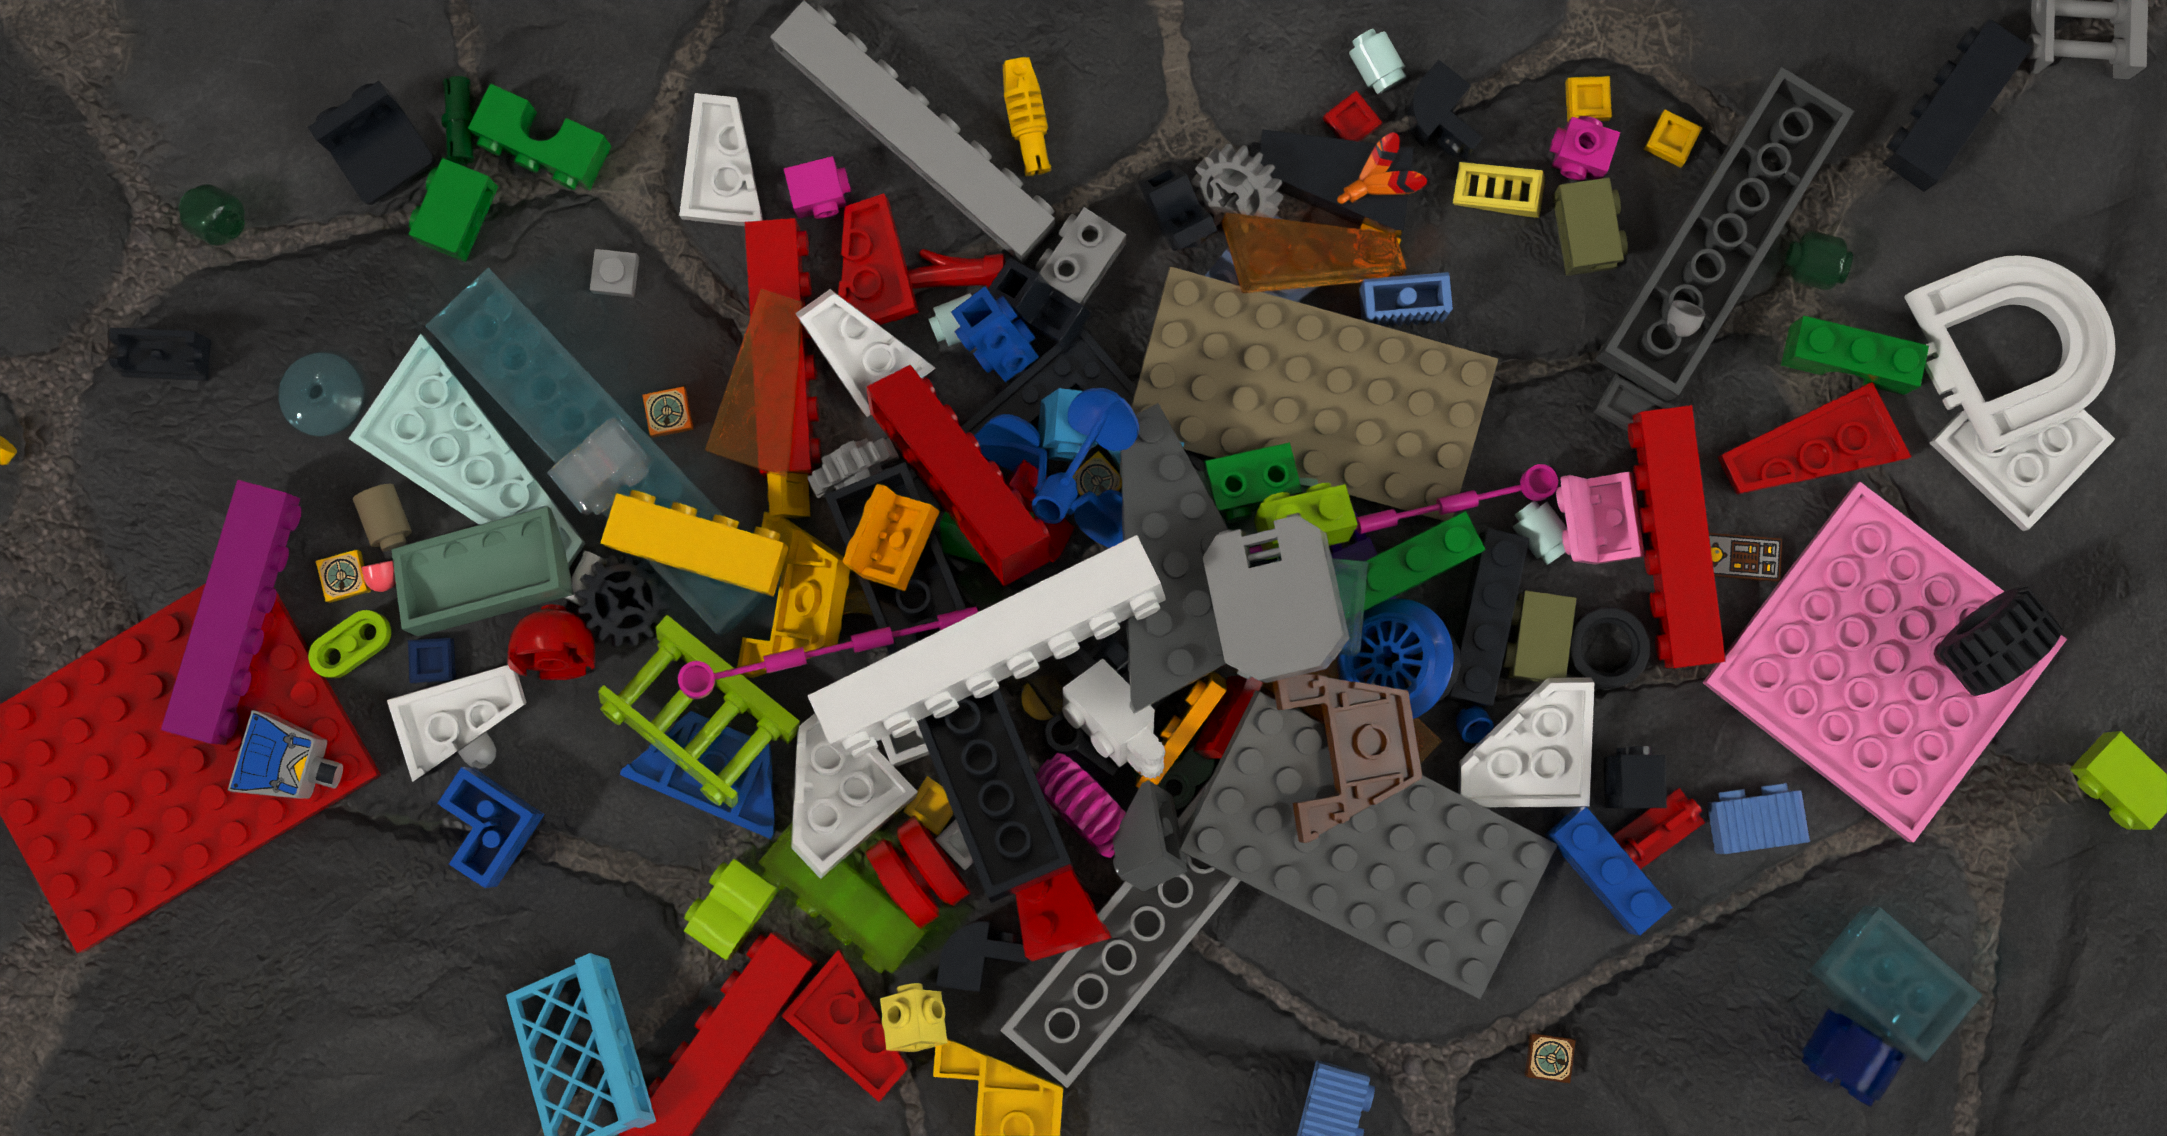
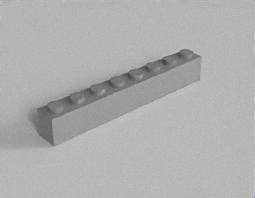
M803 0L770 36L775 50L1023 265L1056 228L1055 218L1052 216L1055 212L1054 209L1040 196L1035 195L1032 199L1021 189L1023 186L1022 181L1007 168L1000 171L989 161L992 156L981 144L975 140L970 144L958 134L961 129L950 117L944 113L939 117L927 107L930 104L920 91L913 86L907 90L896 81L899 76L889 64L882 59L876 63L865 54L868 49L858 37L851 32L845 36L834 27L837 22L827 10L820 5L814 9Z

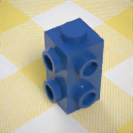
M983 287L951 311L960 325L954 332L969 352L975 347L978 349L973 354L987 373L995 370L1006 382L1039 358L1030 344L1035 339L1034 334L1022 318L1016 322L1013 321L1018 315L1003 295L996 300L990 291Z

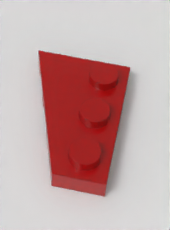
M883 193L845 206L841 249L843 269L842 281H839L838 295L878 325L918 313V306L889 199Z
M1074 868L1015 893L1025 957L1031 961L1112 938L1106 925L1102 923L1095 911V905L1090 896L1084 891L1074 873Z
M838 949L781 1016L873 1098L880 1102L909 1067L900 1051L886 1050L882 1020L841 949Z

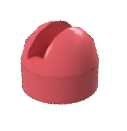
M393 560L361 567L364 581L370 589L376 592L387 591L396 584Z

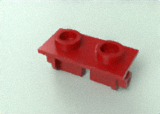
M1680 788L1666 796L1667 808H1650L1612 835L1640 870L1705 823L1699 815L1702 812L1699 805L1692 798L1688 800Z

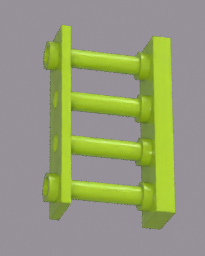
M666 615L656 626L657 640L660 641L657 644L659 650L618 695L605 685L600 688L598 694L600 703L603 704L600 710L617 725L624 721L703 786L700 788V791L714 804L720 806L724 802L733 809L738 803V793L731 788L733 783L771 739L776 741L778 738H781L789 744L797 735L800 721L746 677L738 674L715 680L714 686L726 694L723 697L725 703L684 749L665 735L664 732L694 699L687 697L679 689L651 722L631 707L633 703L672 660L678 661L681 658L686 663L701 661L709 665L713 673L734 668ZM747 711L759 721L756 724L758 729L716 776L701 764L698 758L738 713L743 714Z

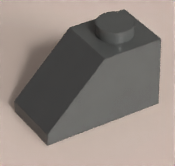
M1148 780L1141 784L1119 825L1120 828L1112 838L1115 851L1113 864L1116 873L1122 880L1127 881L1143 892L1187 872L1184 852L1180 851L1181 835L1173 795Z

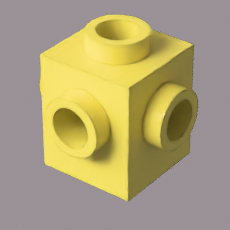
M912 983L897 987V994L880 998L886 1050L917 1052L948 1043L944 1019L945 1007L942 1002L941 991L923 990V984Z

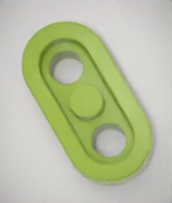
M361 610L354 613L314 641L308 655L311 668L317 674L328 678L345 676L387 646L391 638L390 623L382 614L374 611ZM369 625H373L376 628V635L371 640H367L364 636V631ZM337 649L341 654V658L337 664L332 665L329 661V655L333 650Z

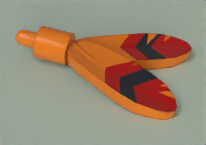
M1392 132L1381 138L1375 145L1359 175V179L1345 187L1344 193L1337 198V201L1340 204L1348 200L1353 203L1367 193L1372 195L1410 194L1422 189L1426 185L1427 179L1424 175L1415 171L1386 172L1399 150V135Z

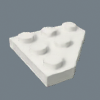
M2083 409L2080 413L2059 425L1987 453L1964 410L1959 412L1934 437L1930 444L2022 531H2026L2041 518L2115 438Z
M1547 678L1459 761L1458 794L1483 807L1590 806L1594 681L1592 678Z
M813 714L799 726L797 732L791 848L821 879L914 800L918 791L890 764L877 748L863 756L854 757L852 753L846 756L832 747L816 714Z

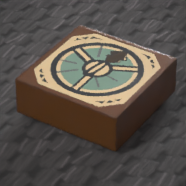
M1530 1032L1525 1076L1570 1083L1576 1040Z

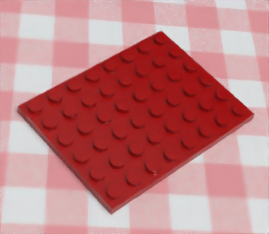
M205 584L0 704V815L77 953H83L381 776L380 771L328 680L311 668L308 659L310 649L277 591L274 606L269 613L265 614L261 630L264 632L262 646L259 652L253 655L248 670L251 672L250 686L246 694L240 696L236 713L239 716L238 725L234 735L227 739L226 745L210 744L161 730ZM251 711L272 713L326 739L327 747L323 758L343 764V773L338 786L330 788L315 783L310 799L228 791Z

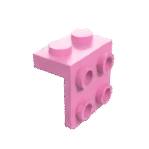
M1632 472L1589 479L1573 475L1561 477V487L1557 488L1556 497L1558 507L1562 513L1565 512L1567 529L1563 530L1562 539L1566 554L1571 555L1574 562L1596 565L1645 557Z

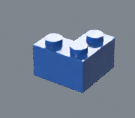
M468 767L460 768L437 803L473 827L449 865L484 888L497 887L545 815L480 771Z

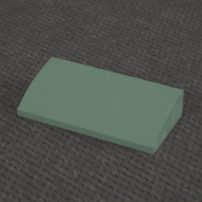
M548 506L391 549L402 630L418 637L574 595L561 535L553 512Z

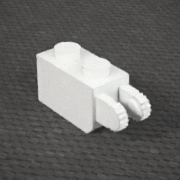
M1101 659L1063 687L1062 712L1074 728L1078 729L1081 727L1091 737L1094 748L1101 756L1105 758L1109 756L1119 767L1128 762L1137 772H1141V776L1144 775L1145 778L1156 779L1157 776L1160 777V774L1163 773L1165 750L1162 742H1159V739L1153 734L1155 710L1148 706L1134 714L1130 708V685L1104 659Z

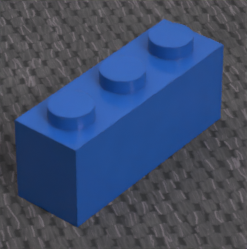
M1587 807L1574 808L1544 834L1549 841L1557 844L1556 849L1629 934L1642 935L1673 908Z

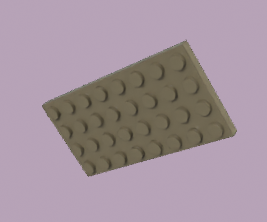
M1170 266L1131 408L1136 415L1158 403L1180 442H1184L1183 448L1185 450L1214 458L1290 442L1299 477L1317 479L1318 484L1331 483L1332 487L1346 484L1349 495L1410 511L1435 505L1437 498L1460 493L1498 358ZM1433 511L1421 515L1447 521L1453 518L1454 512L1440 515L1438 511Z

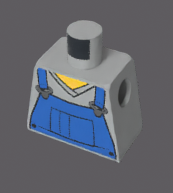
M252 710L228 791L310 799L315 783L330 788L338 786L343 773V764L323 758L327 747L326 739L272 713Z

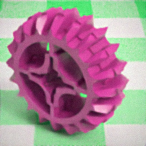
M1057 753L1050 760L1047 759L1035 774L1045 800L1098 853L1110 858L1114 856L1115 851L1112 838L1120 828L1119 825L1126 812L1070 757Z

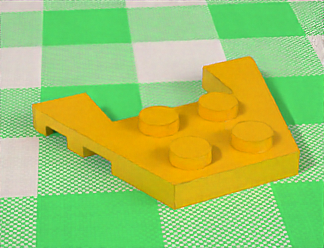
M764 512L762 528L780 533L779 541L784 542L789 547L781 574L770 641L742 637L737 668L764 662L763 656L795 648L803 647L804 652L837 645L842 628V615L850 568L843 563L844 557L788 519L770 516L769 512ZM764 668L742 673V675L755 678L766 674L767 671Z
M947 1038L948 1043L935 1046L933 1077L978 1080L979 1082L975 1136H1060L1063 1086Z

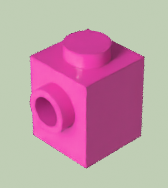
M833 156L784 168L793 208L798 219L814 215L816 219L828 218L838 214L839 208L847 206L844 193L851 192L845 167L837 169Z

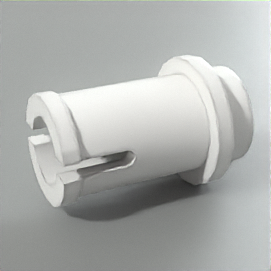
M584 550L583 556L571 578L574 595L575 592L586 590L587 588L579 580L581 576L587 574L594 577L595 574L591 569V565L598 561L604 567H607L605 559ZM574 595L564 597L576 605L584 606V600H579Z

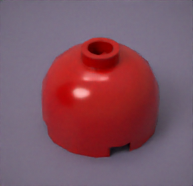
M555 604L542 606L541 610L534 611L520 619L511 633L508 645V666L511 670L523 676H527V669L540 671L539 679L568 680L586 675L587 666L592 670L595 668L596 651L593 634L590 629H586V622L574 613L568 612L564 606Z

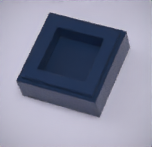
M453 638L408 641L410 683L449 682L456 680Z

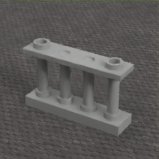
M2032 0L2031 34H2029L2026 40V44L2032 47L2026 55V58L2030 59V73H2040L2054 61V56L2109 60V63L2113 64V78L2131 79L2147 67L2148 0H2113L2112 2ZM2055 16L2110 19V22L2114 24V39L2111 43L2054 39Z

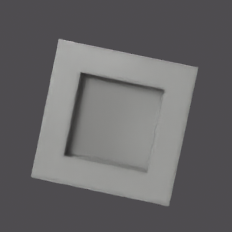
M595 249L590 291L593 294L634 298L639 265L637 253Z

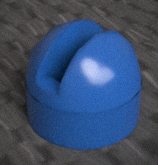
M1474 705L1470 706L1467 710L1462 709L1456 717L1457 730L1462 739L1467 743L1480 742L1494 728L1488 713L1479 706Z

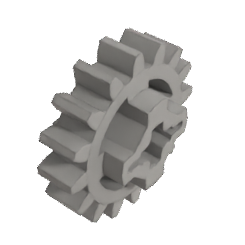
M1226 144L1221 151L1214 148L1195 168L1198 173L1192 179L1191 184L1199 187L1195 192L1197 200H1203L1205 203L1203 208L1208 213L1211 212L1214 215L1213 221L1215 226L1223 221L1226 223L1227 232L1232 233L1237 226L1240 227L1244 235H1247L1253 227L1260 231L1279 211L1277 206L1283 200V195L1276 191L1281 186L1282 181L1271 178L1270 174L1275 167L1273 164L1264 167L1260 163L1263 156L1260 152L1251 157L1248 156L1247 146L1243 145L1236 153L1231 144Z
M867 438L856 442L853 440L841 445L839 449L831 454L824 456L821 459L823 462L822 468L813 471L812 475L807 477L816 497L826 498L825 494L882 472L884 469L893 466L894 462L900 458L890 438H881L874 443L873 441L869 442Z

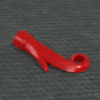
M922 249L919 252L921 258L934 265L908 270L913 289L949 286H987L989 288L1006 261L1004 253L984 255V258H959Z

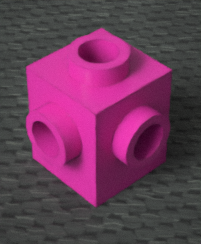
M1571 117L1564 129L1557 127L1549 149L1550 152L1556 153L1552 167L1560 169L1563 176L1573 180L1583 181L1585 178L1591 180L1602 179L1608 172L1621 132L1603 127V123L1593 117Z

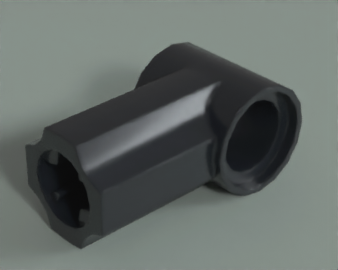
M1063 713L1053 716L1045 723L1042 729L1044 746L1055 754L1060 753L1070 757L1089 776L1101 785L1106 786L1119 766L1109 756L1105 758L1097 752L1091 742V737L1081 727L1078 729L1074 728L1067 721ZM1058 722L1066 723L1072 728L1073 739L1067 746L1057 744L1052 738L1051 730L1053 725Z

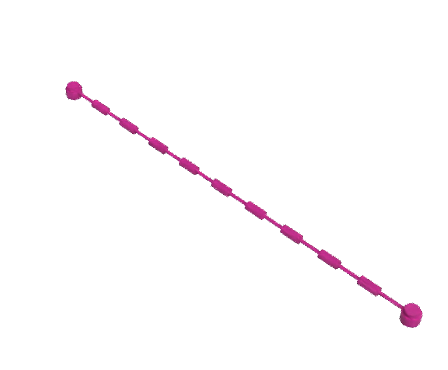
M1537 464L1524 472L1520 485L1478 495L1475 490L1441 497L1437 498L1435 505L1397 514L1394 509L1356 517L1358 525L1355 530L1359 534L1397 526L1399 519L1438 511L1440 515L1470 509L1478 507L1480 500L1522 491L1530 500L1542 501L1556 491L1558 477L1551 467ZM1261 545L1249 548L1250 554L1263 551ZM975 606L937 615L938 621L893 632L889 626L851 635V641L807 652H804L803 647L765 655L763 656L764 662L713 673L710 666L704 662L692 661L681 668L678 675V684L683 694L687 697L701 699L711 693L717 679L766 668L767 673L805 665L807 664L806 658L853 648L854 652L857 653L894 644L893 638L934 628H940L941 631L980 611Z

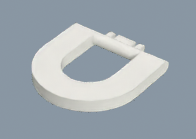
M2018 255L1993 258L1915 289L1904 297L1928 341V344H1926L1929 345L1927 357L1932 355L1935 357V359L1925 363V369L1939 395L1949 391L1954 393L1942 400L1946 409L1951 410L1962 404L1987 453L2006 447L2071 419L2099 395L2112 372L2115 359V336L2105 306L2092 288L2080 277L2051 261ZM2005 305H2023L2041 312L2054 324L2062 341V359L2057 371L2043 380L1985 402L1946 328Z

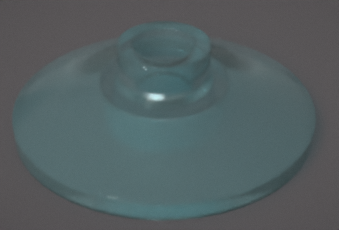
M313 353L298 359L287 369L279 387V404L287 421L299 431L313 436L333 435L347 428L358 416L364 397L362 380L356 369L345 359L330 353ZM321 385L323 389L322 395L317 399H312L310 396L312 387Z

